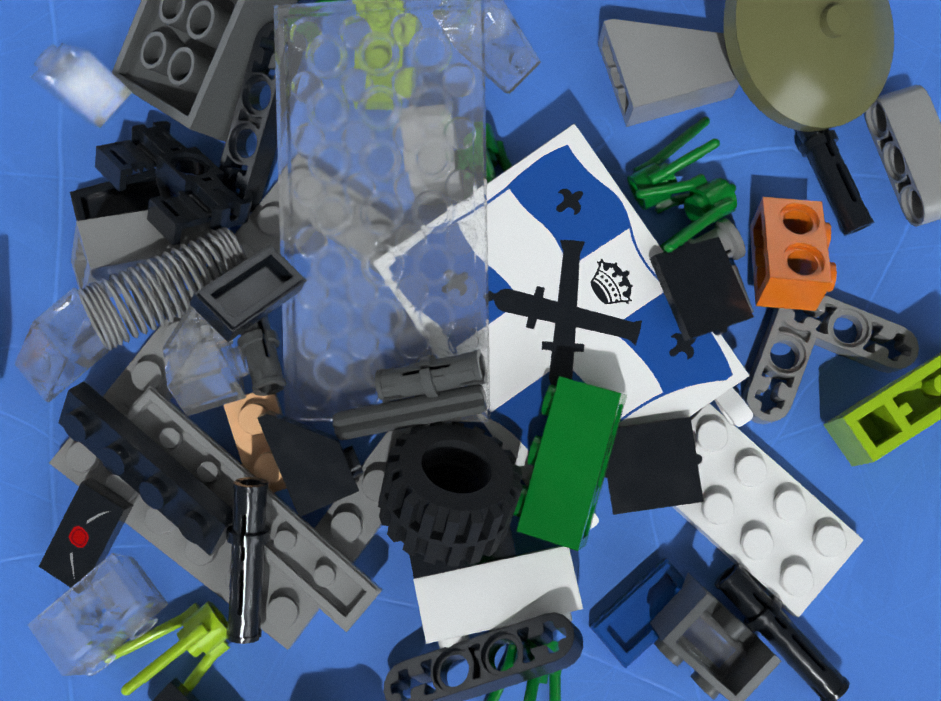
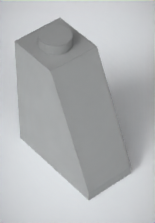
M610 19L603 23L598 47L626 127L732 98L740 85L727 55L724 33Z
M148 210L76 221L71 263L78 287L84 288V285L89 286V283L92 282L100 285L101 278L109 281L110 274L118 277V272L121 270L127 273L128 267L136 269L137 263L144 264L146 259L153 261L156 255L162 257L163 252L171 253L172 248L179 249L181 244L188 246L189 241L193 240L196 242L198 237L205 238L206 234L216 231L209 228L211 219L209 218L207 223L182 229L180 244L174 246L147 220ZM200 242L201 247L205 250L204 243ZM192 246V250L197 255L196 247ZM184 249L183 252L188 258V252ZM175 253V258L181 264L179 255ZM166 257L167 263L173 269L171 260L168 257ZM158 261V266L165 275L163 265ZM149 264L150 272L153 274V276H154L155 279L157 280L156 275H155V272H154V269H153V267ZM140 268L142 277L144 278V280L146 281V283L149 285L148 280H147V277H146V274H145L144 271ZM132 273L133 281L140 288L137 278ZM123 277L126 288L128 289V291H131L129 283ZM114 281L118 294H122L121 289ZM105 285L109 298L113 297L112 293Z

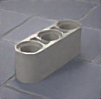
M913 85L880 95L869 109L865 111V120L902 212L907 221L916 227L940 220L941 122L931 98L921 85Z

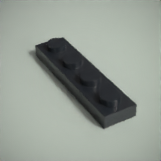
M85 381L68 390L58 422L68 436L74 441L83 444L102 461L110 473L123 479L140 494L143 501L149 507L157 509L179 528L181 534L188 541L197 544L209 556L217 551L225 543L227 528L233 523V509Z

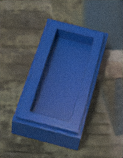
M663 558L589 625L624 668H627L659 638L650 622L682 589L685 581L684 577L666 558Z

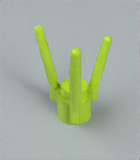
M210 601L201 607L194 603L182 614L107 652L104 655V660L109 663L183 626L177 632L179 641L123 685L121 693L125 696L130 695L186 650L194 657H198L202 652L205 653L204 657L183 683L192 692L215 660L230 648L226 642L228 621L220 610Z

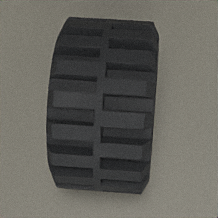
M440 421L430 423L429 427L423 425L414 426L411 428L410 434H401L396 439L395 446H392L389 452L378 507L381 508L379 518L382 525L389 526L387 535L393 542L402 541L404 543L403 551L411 556L417 552L424 556V562L434 565L436 560L445 561L446 566H459L460 560H465L471 565L480 562L482 554L490 556L497 551L499 543H503L523 486L520 483L523 476L521 467L514 465L516 457L511 450L502 449V441L495 436L488 437L484 435L485 430L475 426L473 429L464 427V423L452 421V425H445Z

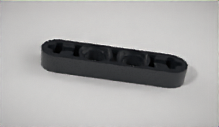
M272 22L264 25L258 31L219 165V169L224 172L223 184L241 199L252 198L250 212L254 211L262 199L305 49L304 40L298 31ZM279 43L282 44L280 53L277 52ZM270 69L276 70L274 76L269 75ZM268 84L271 90V98L268 106L262 110L259 101L260 93L264 86ZM254 132L257 138V147L254 154L249 157L246 151V141L249 135ZM242 165L248 166L247 170H242Z
M556 612L546 613L453 644L449 648L444 647L398 663L388 672L384 681L383 692L386 701H465L566 669L573 665L581 656L583 636L579 628L564 615ZM559 630L566 638L559 641V650L553 652L545 644L553 641V632ZM527 639L532 641L538 647L531 649L529 643L527 642ZM505 644H516L518 657L515 664L506 671H498L495 666L497 651ZM466 659L469 665L467 678L462 684L450 687L447 681L449 667L457 660ZM411 678L420 683H425L411 689L410 699L403 696V691L410 688ZM432 681L435 689L426 683Z

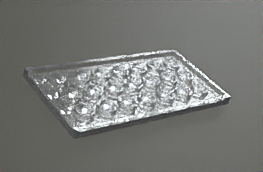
M348 0L274 5L280 254L307 280L300 292L282 304L284 379L286 381V386H284L285 416L296 421H333V415L340 411L383 403L378 397L375 386V373L377 370L418 363L420 358L424 356L434 355L438 359L480 349L487 368V383L480 384L486 393L487 410L481 414L442 422H488L490 420L484 0Z

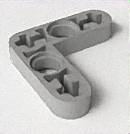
M826 295L816 311L803 310L804 313L815 318L827 311L828 315L823 319L822 323L811 317H806L802 321L797 322L794 320L795 312L792 309L774 308L741 398L753 413L751 420L759 424L773 423L785 417L791 409L814 345L875 370L891 373L904 369L914 363L919 352L917 338L910 330L901 325ZM837 318H846L856 326L857 337L853 343H844L834 334L833 327ZM820 325V330L818 332L816 328ZM869 339L881 344L893 339L895 340L894 348L901 352V355L889 359V350L876 343L866 347L865 350L863 347ZM783 343L793 350L795 361L790 369L779 368L771 360L770 353L774 344ZM762 372L768 375L769 377H763ZM772 378L786 380V384L780 382L774 385L770 399L777 403V407L762 412L760 410L762 402L755 399V394L759 395L769 388Z

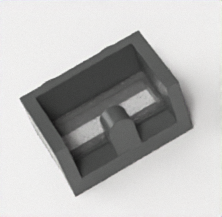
M689 573L686 575L682 589L650 622V625L659 636L654 645L675 666L678 667L683 661L695 670L690 675L691 678L714 700L721 693L729 701H745L782 662L755 633Z

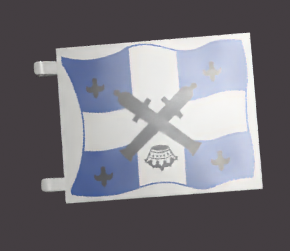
M575 123L373 262L439 358L460 355L478 349L481 350L487 368V383L480 385L483 386L486 393L487 410L478 414L491 435L503 442L502 449L511 450L516 457L514 465L521 467L522 480L528 487L534 469L533 466L528 465L529 451L535 436H543L548 416L542 415L543 400L549 385L556 386L559 376L626 394L627 398L619 427L690 417L714 400L727 422L731 425L740 427L753 418L751 409L733 388L750 375L722 335L716 336L712 332L686 342L684 341L650 261L651 257L663 253V250ZM594 514V518L590 529H592L599 523V519L596 514Z

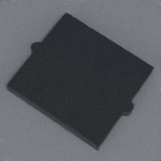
M719 237L695 244L687 241L670 253L663 252L650 258L685 342L712 332L719 336L727 331V327L754 317Z
M691 417L618 427L605 478L608 481L613 515L704 502L698 464L702 462V456L696 453Z

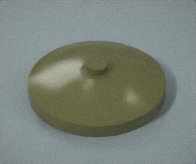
M888 0L725 1L724 39L727 55L735 77L750 101L768 118L778 124L794 130L807 132L841 126L861 116L881 93L890 72L894 51V26Z

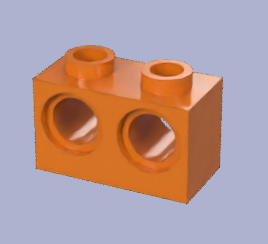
M762 197L750 225L756 306L816 311L825 294L834 289L837 277L836 264L830 262L828 247L831 241V225L824 220L822 201Z

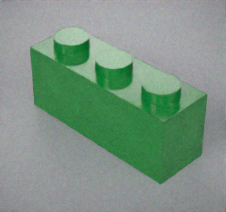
M559 376L556 386L549 385L542 405V415L548 416L543 436L536 435L532 442L528 455V465L533 466L534 469L529 487L522 486L521 495L514 512L515 516L520 517L517 532L579 551L586 545L626 402V394Z

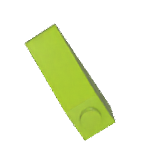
M941 353L823 424L852 467L877 461L941 419Z

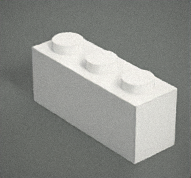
M564 546L533 551L413 579L426 644L438 641L439 649L449 648L456 643L468 640L469 634L487 630L492 632L546 613L556 612L572 621L571 612L583 609L570 549Z

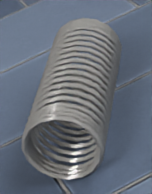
M222 227L217 229V231H212L211 234H206L205 238L198 237L196 242L193 240L189 241L188 246L181 244L179 249L172 248L171 253L163 252L162 257L156 255L153 261L146 259L144 264L137 263L136 269L128 267L127 273L121 270L118 272V277L110 274L109 281L101 278L100 285L92 282L89 283V286L84 285V288H79L78 294L81 303L103 345L107 349L112 350L113 347L122 346L123 340L129 343L130 337L124 323L131 335L138 339L139 333L136 325L141 333L147 335L146 323L150 329L156 330L155 320L159 325L165 326V318L170 322L174 321V315L182 319V310L190 315L192 307L190 305L191 296L193 297V294L198 290L189 271L200 290L205 287V284L197 266L207 285L213 281L204 259L211 269L215 280L220 277L211 253L223 274L248 259L234 233L230 229ZM200 242L204 243L205 250L201 247ZM192 246L196 247L197 255L192 250ZM184 249L188 252V258L183 252ZM175 253L179 255L181 264L175 258ZM166 257H168L171 260L173 269L167 263ZM158 261L163 265L165 275L159 268ZM149 264L153 267L157 280L150 272ZM140 268H141V269L144 271V273L146 274V277H147L149 286H148V284L146 283V281L144 280V278L142 277ZM132 273L137 278L142 293L133 281ZM123 277L129 283L134 299L126 288ZM183 280L185 281V283H186V285H187V287H188V289H189V291H190L191 296L189 295V293H188V291H187V289H186V287H185V285H184ZM114 281L121 289L127 307L125 306L123 300L119 296ZM105 285L107 286V288L109 289V291L112 293L113 298H114V300H115V303H116V305H117V308H118V310H119V312H120V314H121V316H122V318H123V320H124V323H123L121 317L119 316V314H118L116 308L114 307L113 303L111 302V300H110V298H109V296H108V294H107Z

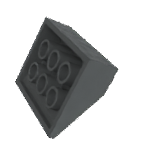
M141 0L109 79L185 127L226 142L257 33L264 25L270 22L286 26L297 0Z

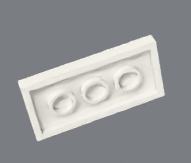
M709 403L697 411L691 418L696 453L702 456V462L698 464L704 502L672 507L734 564L740 563L743 569L766 593L775 595L783 605L782 607L792 616L800 617L863 542V539L735 425L728 423L725 417Z

